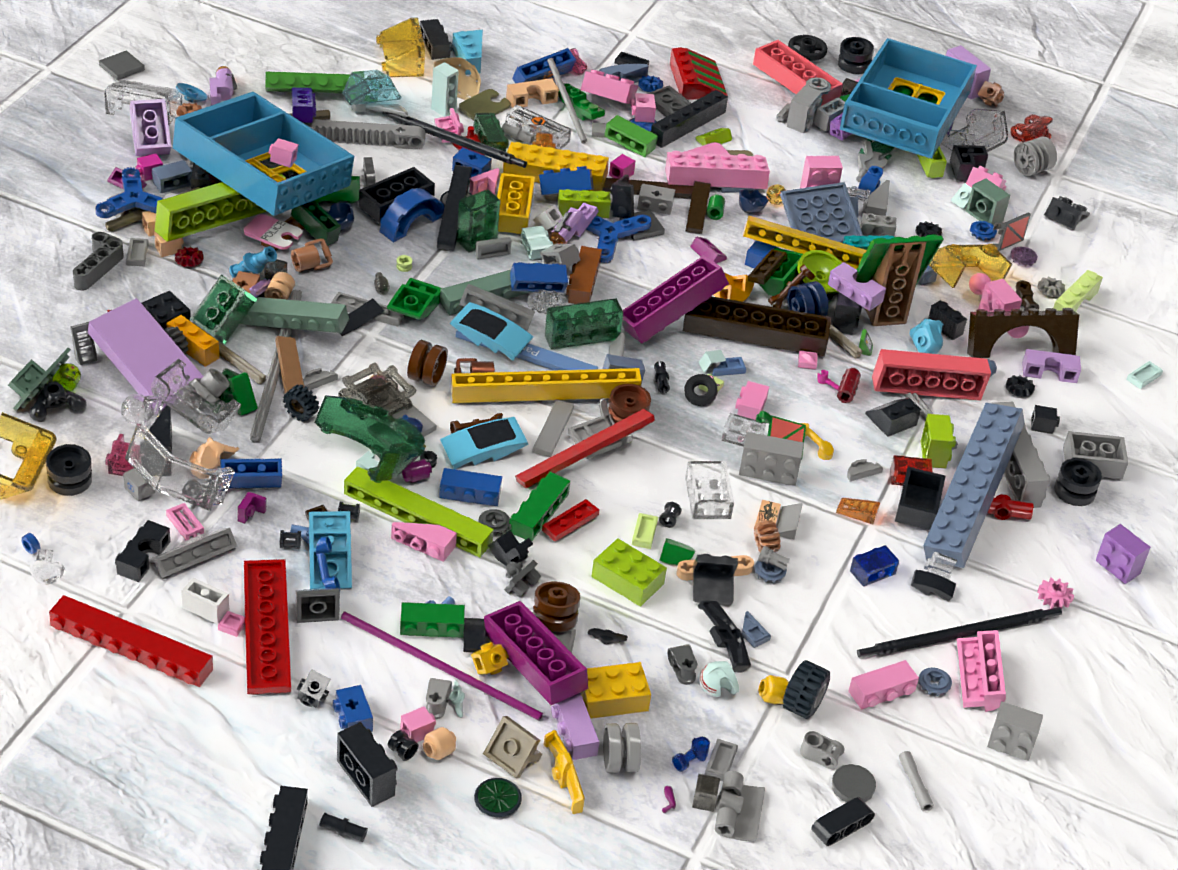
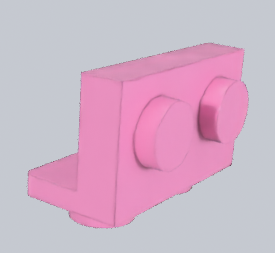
M450 108V116L434 119L435 126L458 135L464 132L459 115L455 113L453 108ZM441 139L442 143L449 142Z

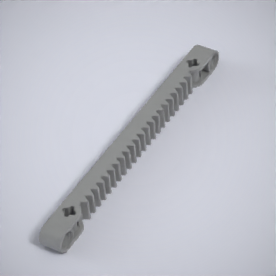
M313 119V123H304L332 142L338 141L341 143L345 141L348 144L351 141L352 144L358 142L360 145L362 142L365 145L369 143L375 145L378 143L379 146L385 144V146L392 144L394 147L402 149H421L425 145L426 133L419 126Z

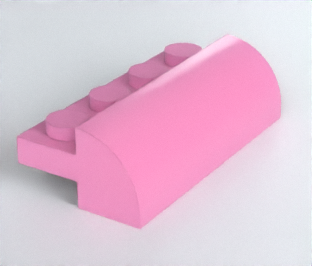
M998 630L978 631V637L957 638L963 708L984 706L985 712L999 708L1001 701L1005 702L1006 700Z

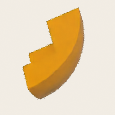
M725 273L729 284L721 291L715 293L714 296L745 301L752 292L754 282L748 281V275L731 276Z

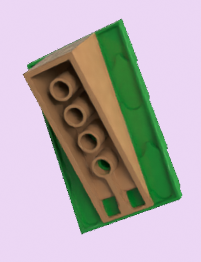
M942 236L876 238L870 242L866 253L863 254L856 269L858 271L856 281L867 283L870 280H874L886 288L883 302L870 311L865 309L872 326L907 323L915 287L944 241Z

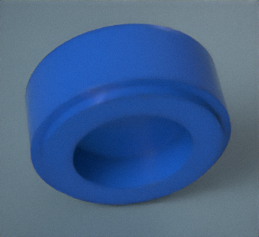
M32 533L22 536V545L28 553L35 554L41 549L39 541Z

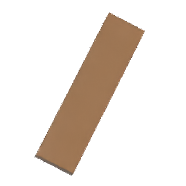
M277 336L275 342L284 391L286 393L297 384H301L304 387L295 338Z

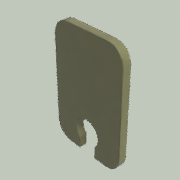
M487 89L461 102L459 110L473 121L483 122L509 109L511 103L506 98L501 99L500 102H493L491 98L498 97L499 93L493 89Z

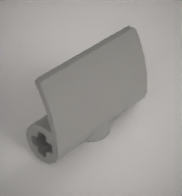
M728 771L724 775L722 790L718 795L715 809L718 810L714 828L715 832L727 838L754 842L758 835L765 787L743 785L744 777L741 773Z

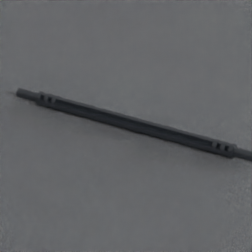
M382 111V115L392 118L400 124L422 127L427 134L510 165L515 164L523 168L527 166L526 161L518 159L510 153L410 116L403 117Z
M1060 607L1047 610L1037 609L880 642L872 647L857 649V656L859 658L874 654L880 656L957 638L977 635L978 631L1002 630L1044 621L1045 618L1062 615V609Z

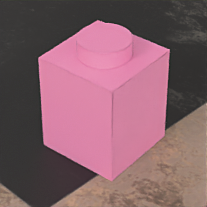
M278 138L270 146V162L291 167L297 159L299 144Z
M425 706L401 715L400 730H403L407 733L409 739H414L416 742L424 740L426 734L432 732L436 725L434 715L429 713Z

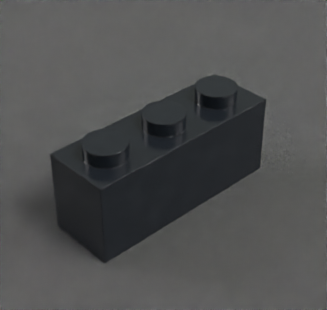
M439 20L420 21L419 34L431 59L450 58V51L453 49L452 43L449 42L448 35L444 32V27L440 24Z

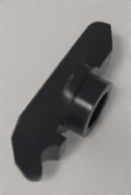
M592 628L587 632L588 635H593L594 638L600 637L601 642L604 644H611L613 641L624 642L628 638L627 635L615 633L607 629Z

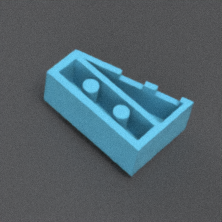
M483 29L453 33L452 50L455 56L465 59L475 66L478 73H481ZM466 70L465 74H471L470 70Z

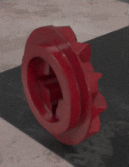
M183 247V249H178L177 253H175L176 263L184 267L198 266L204 260L203 251L199 250L198 247Z

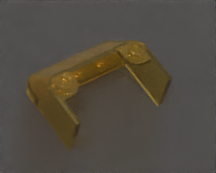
M993 244L947 245L937 250L929 264L952 288H955L965 267H978L992 281L1005 279L1013 265Z
M3 412L0 416V438L13 442L11 447L12 454L23 459L14 479L0 474V500L31 491L34 488L46 464V458L50 451L53 450L57 440L53 432Z

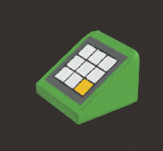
M863 329L859 348L862 350L863 355L871 356L873 343L867 330Z

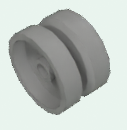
M617 723L605 724L603 754L607 773L619 772L622 763L626 772H638L640 770L641 738L637 723H625L622 733Z

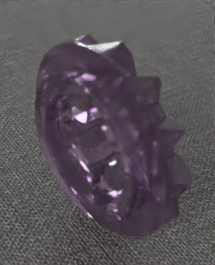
M1022 246L1013 248L1010 254V258L1013 259L1014 263L1022 264L1025 267L1027 265L1032 266L1038 258L1035 251Z

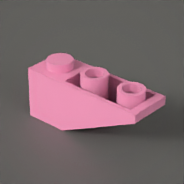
M403 522L392 523L391 539L443 562L456 547L457 533L443 526Z

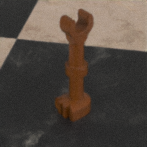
M803 264L800 267L801 272L791 282L789 281L779 294L770 297L768 302L775 308H781L790 287L797 286L805 277L813 280L816 276Z
M497 413L490 419H473L472 422L461 424L458 420L451 421V434L477 424L502 419L503 414Z

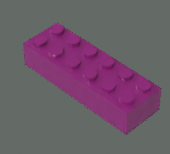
M703 255L626 307L617 316L624 330L642 344L658 332L663 331L671 323L679 320L687 312L692 311L700 303L721 291L729 282L722 267Z
M521 601L484 616L487 638L494 645H502L507 652V659L551 706L588 689L587 668Z

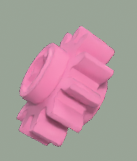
M1050 577L1049 582L1043 580L1042 584L1039 585L1037 591L1039 593L1038 599H1044L1043 605L1048 604L1051 609L1054 607L1062 609L1063 606L1068 608L1074 598V594H1072L1074 589L1067 588L1068 582L1062 583L1060 578L1054 581Z

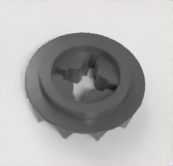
M486 510L479 516L478 522L494 529V536L497 532L503 534L504 530L509 529L510 517L501 510ZM493 519H495L496 525L492 524Z

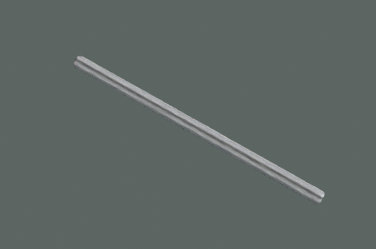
M293 290L290 300L301 301V290ZM281 328L279 336L290 337L292 329ZM277 347L250 434L252 442H259L261 440L281 371Z

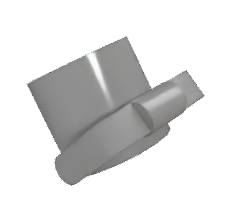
M213 368L201 380L195 378L191 382L197 393L212 405H216L220 401L218 397L230 385L227 378Z

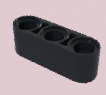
M856 797L817 819L813 823L811 830L826 846H831L868 825L875 817V813L860 797Z

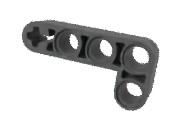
M95 232L92 234L93 253L73 269L75 289L80 291L89 289L124 258L123 242L121 239L105 232Z

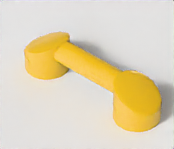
M801 423L806 425L805 437L808 436L819 446L818 457L822 460L832 459L834 453L832 444L820 438L809 428L810 425L808 423Z

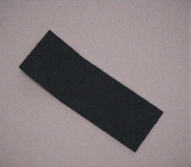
M372 298L348 314L349 320L342 333L339 334L344 336L360 328L383 313L384 309Z

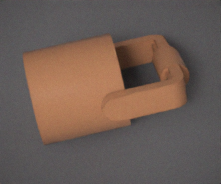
M322 238L304 244V247L291 250V260L297 272L311 268L319 270L329 267L333 263L330 249ZM315 244H321V249L328 263L320 265V256Z

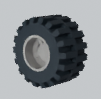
M804 660L797 667L788 683L783 697V708L805 719L813 716L829 686L830 671L808 660Z

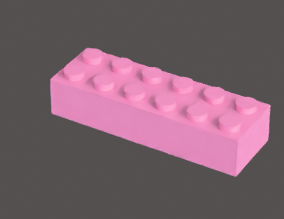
M667 152L665 172L669 185L694 186V181L710 183V187L768 188L770 170L766 157L762 155Z

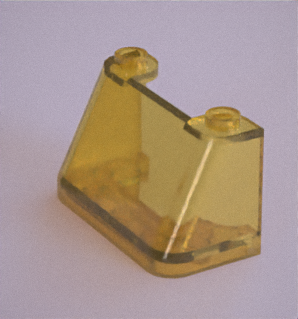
M418 17L409 18L380 31L379 35H376L377 45L383 48L384 62H382L381 66L382 71H385L386 78L424 76L425 47Z

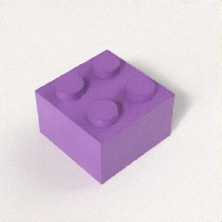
M1119 524L1105 533L1095 561L1124 584H1127L1141 574L1151 547L1122 524Z

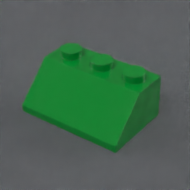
M776 247L773 249L786 252L787 259L764 285L759 284L768 295L775 296L787 286V283L791 282L799 274L797 268L798 261L803 253Z

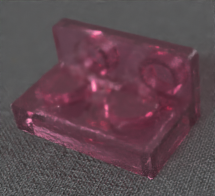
M119 434L117 440L113 441L111 453H108L106 456L105 464L108 465V473L123 476L124 473L137 467L143 455L142 445L124 442V434Z

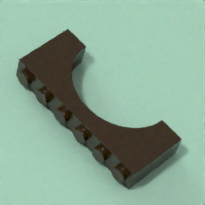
M1030 308L1028 311H1022L1021 309H1011V311L994 309V312L977 309L976 312H970L967 354L973 358H990L994 344L1003 334L1017 327L1034 326L1045 330L1052 342V352L1076 355L1080 314L1072 308H1063V310L1046 308L1045 311H1039V309Z

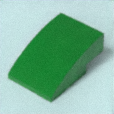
M409 278L407 283L402 284L387 305V309L419 320L424 319L439 305L442 288Z

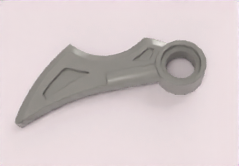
M366 99L352 100L353 111L374 110L393 113L403 117L408 116L407 110L399 104H379L367 101Z

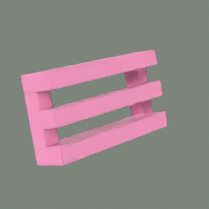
M185 503L166 510L167 517L186 541L190 539L189 536L194 538L197 536V533H200V535L204 534V527ZM180 510H182V512L186 515L189 521L193 524V526L195 527L194 529L188 523L187 519L180 513Z

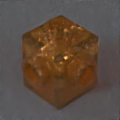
M536 133V141H532V145L556 148V143H553V134Z

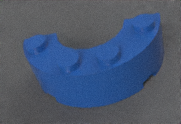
M420 188L411 189L397 196L380 221V233L394 243L407 236L411 223L417 217L424 215L434 222L443 217L445 207L441 201L426 190Z

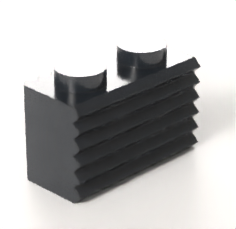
M940 300L931 305L928 319L940 320L944 324L942 325L941 333L951 338V340H955L964 334L968 319L961 312L948 306L947 302Z

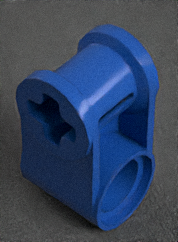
M871 166L862 177L858 190L867 194L874 192L880 186L883 169L878 166Z

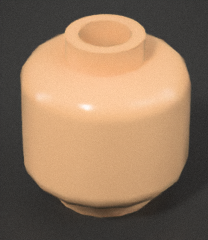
M437 728L424 737L423 750L428 757L435 760L443 759L452 754L456 749V736L447 728Z

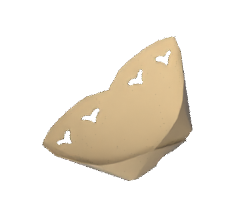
M459 57L440 59L434 62V67L445 62L459 70L458 92L460 94L457 93L458 98L467 100L470 98L468 96L473 97L479 94L481 79L474 65ZM466 70H470V76H466Z

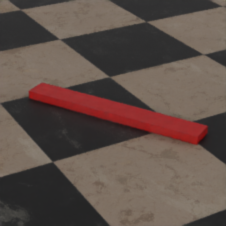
M642 409L515 475L516 482L528 488L538 483L542 478H545L549 472L555 474L654 422L655 417L652 413Z

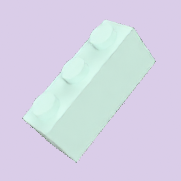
M445 62L433 68L431 109L444 117L450 115V108H453L455 112L457 111L459 70Z

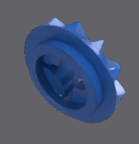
M647 75V77L642 76L639 79L638 86L646 92H652L663 88V81L660 80V77Z
M976 221L970 226L972 236H976L977 239L980 238L983 241L995 238L997 229L993 230L994 225L986 221Z

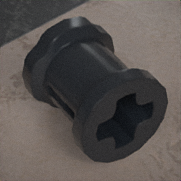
M340 501L338 511H350V519L358 522L360 504L349 505Z
M667 502L664 506V513L659 516V522L664 527L672 528L675 526L676 518L681 514L682 509L676 502Z
M280 530V548L287 546L300 549L301 531L295 533Z

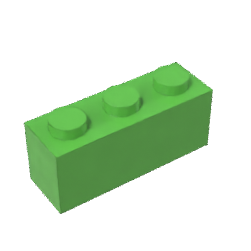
M616 115L606 124L604 137L643 157L649 155L656 148L658 138L654 133L619 115Z

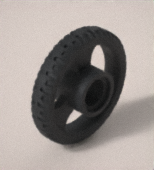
M797 35L791 38L788 43V47L809 61L820 60L827 54L828 48L826 43L816 36ZM794 45L799 46L800 50H797Z

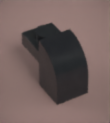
M511 530L490 543L488 548L498 561L507 566L510 562L519 563L528 558V548L533 545V542L530 538H527L519 543Z

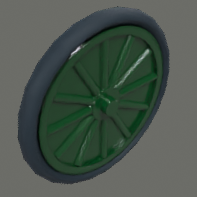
M491 778L478 785L475 790L474 800L476 806L484 814L492 817H505L518 810L521 805L522 794L517 785L512 781L504 778Z

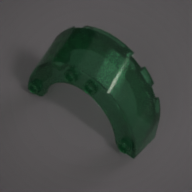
M325 395L314 422L321 428L320 430L323 433H334L350 438L366 446L373 454L377 455L380 459L378 466L369 468L367 472L370 479L376 483L396 478L426 448L424 436L412 424L401 417L396 419L388 415L389 411L376 405L372 408L357 399Z

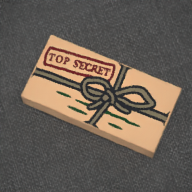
M762 499L756 523L772 520L776 524L781 504Z

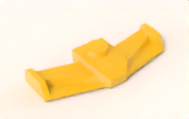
M553 730L544 736V746L549 747L555 758V766L552 767L553 778L555 781L558 780L561 788L568 787L572 799V814L582 813L585 797L573 760L557 731Z

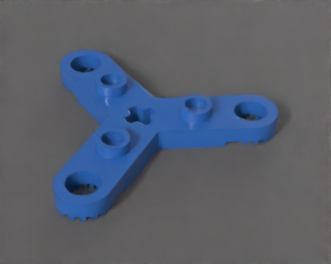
M127 167V169L124 168L122 170L124 192L107 199L105 202H99L95 208L96 215L104 219L134 207L156 213L157 201L163 198L143 192L139 170L134 167Z
M596 215L586 230L600 236L597 248L602 249L601 263H609L608 261L611 262L613 260L618 238L650 229L651 218L648 215H638L611 223Z

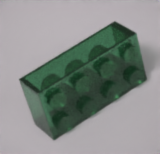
M617 298L547 308L544 336L551 350L614 341L621 334L623 310Z

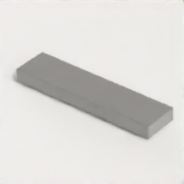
M338 292L331 303L346 305L347 312L351 313L369 300ZM379 304L384 309V312L373 318V320L399 327L405 315L388 310L386 305Z
M556 399L533 446V453L547 457L552 456L574 410V404Z

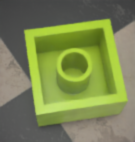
M927 414L920 440L924 467L946 469L948 461H951L952 448H955L956 437L953 436L954 424L951 423L950 415Z

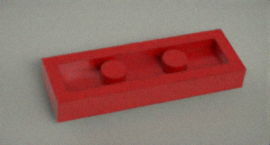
M585 499L543 524L542 531L556 542L599 516L600 510Z

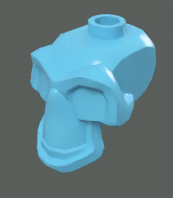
M924 319L917 326L910 329V337L913 339L919 353L937 354L943 346L941 332L942 325L944 324L940 320Z

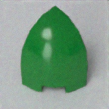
M666 538L659 561L678 565L681 561L691 560L696 551L686 544Z

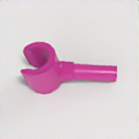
M821 370V374L818 373V383H827L838 390L839 386L828 378L827 370Z

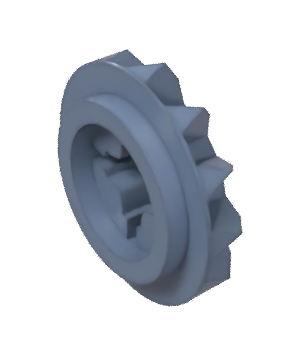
M758 560L755 563L754 573L758 574V579L764 578L765 582L770 580L774 584L776 580L781 581L786 576L787 568L784 571L770 563L766 564Z
M930 667L920 672L918 684L922 686V690H927L929 695L931 693H935L937 696L941 693L946 695L948 690L951 689L952 679L944 670Z

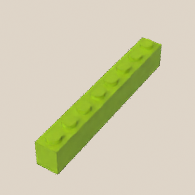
M357 466L344 479L345 495L405 523L440 525L457 533L456 547L479 558L487 551L488 545L493 542L494 529L414 493L368 470Z

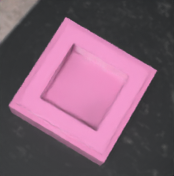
M227 611L218 624V630L237 637L245 626V617Z

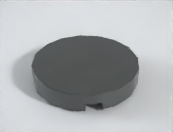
M848 764L836 769L832 777V786L834 793L845 802H849L856 797H860L864 802H867L875 793L876 780L868 769L860 765Z

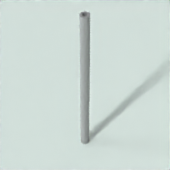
M549 58L547 60L580 141L584 144L587 142L585 133L553 58Z

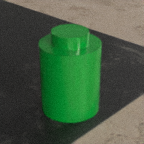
M715 194L709 198L707 216L710 219L719 220L723 217L726 202L723 196Z

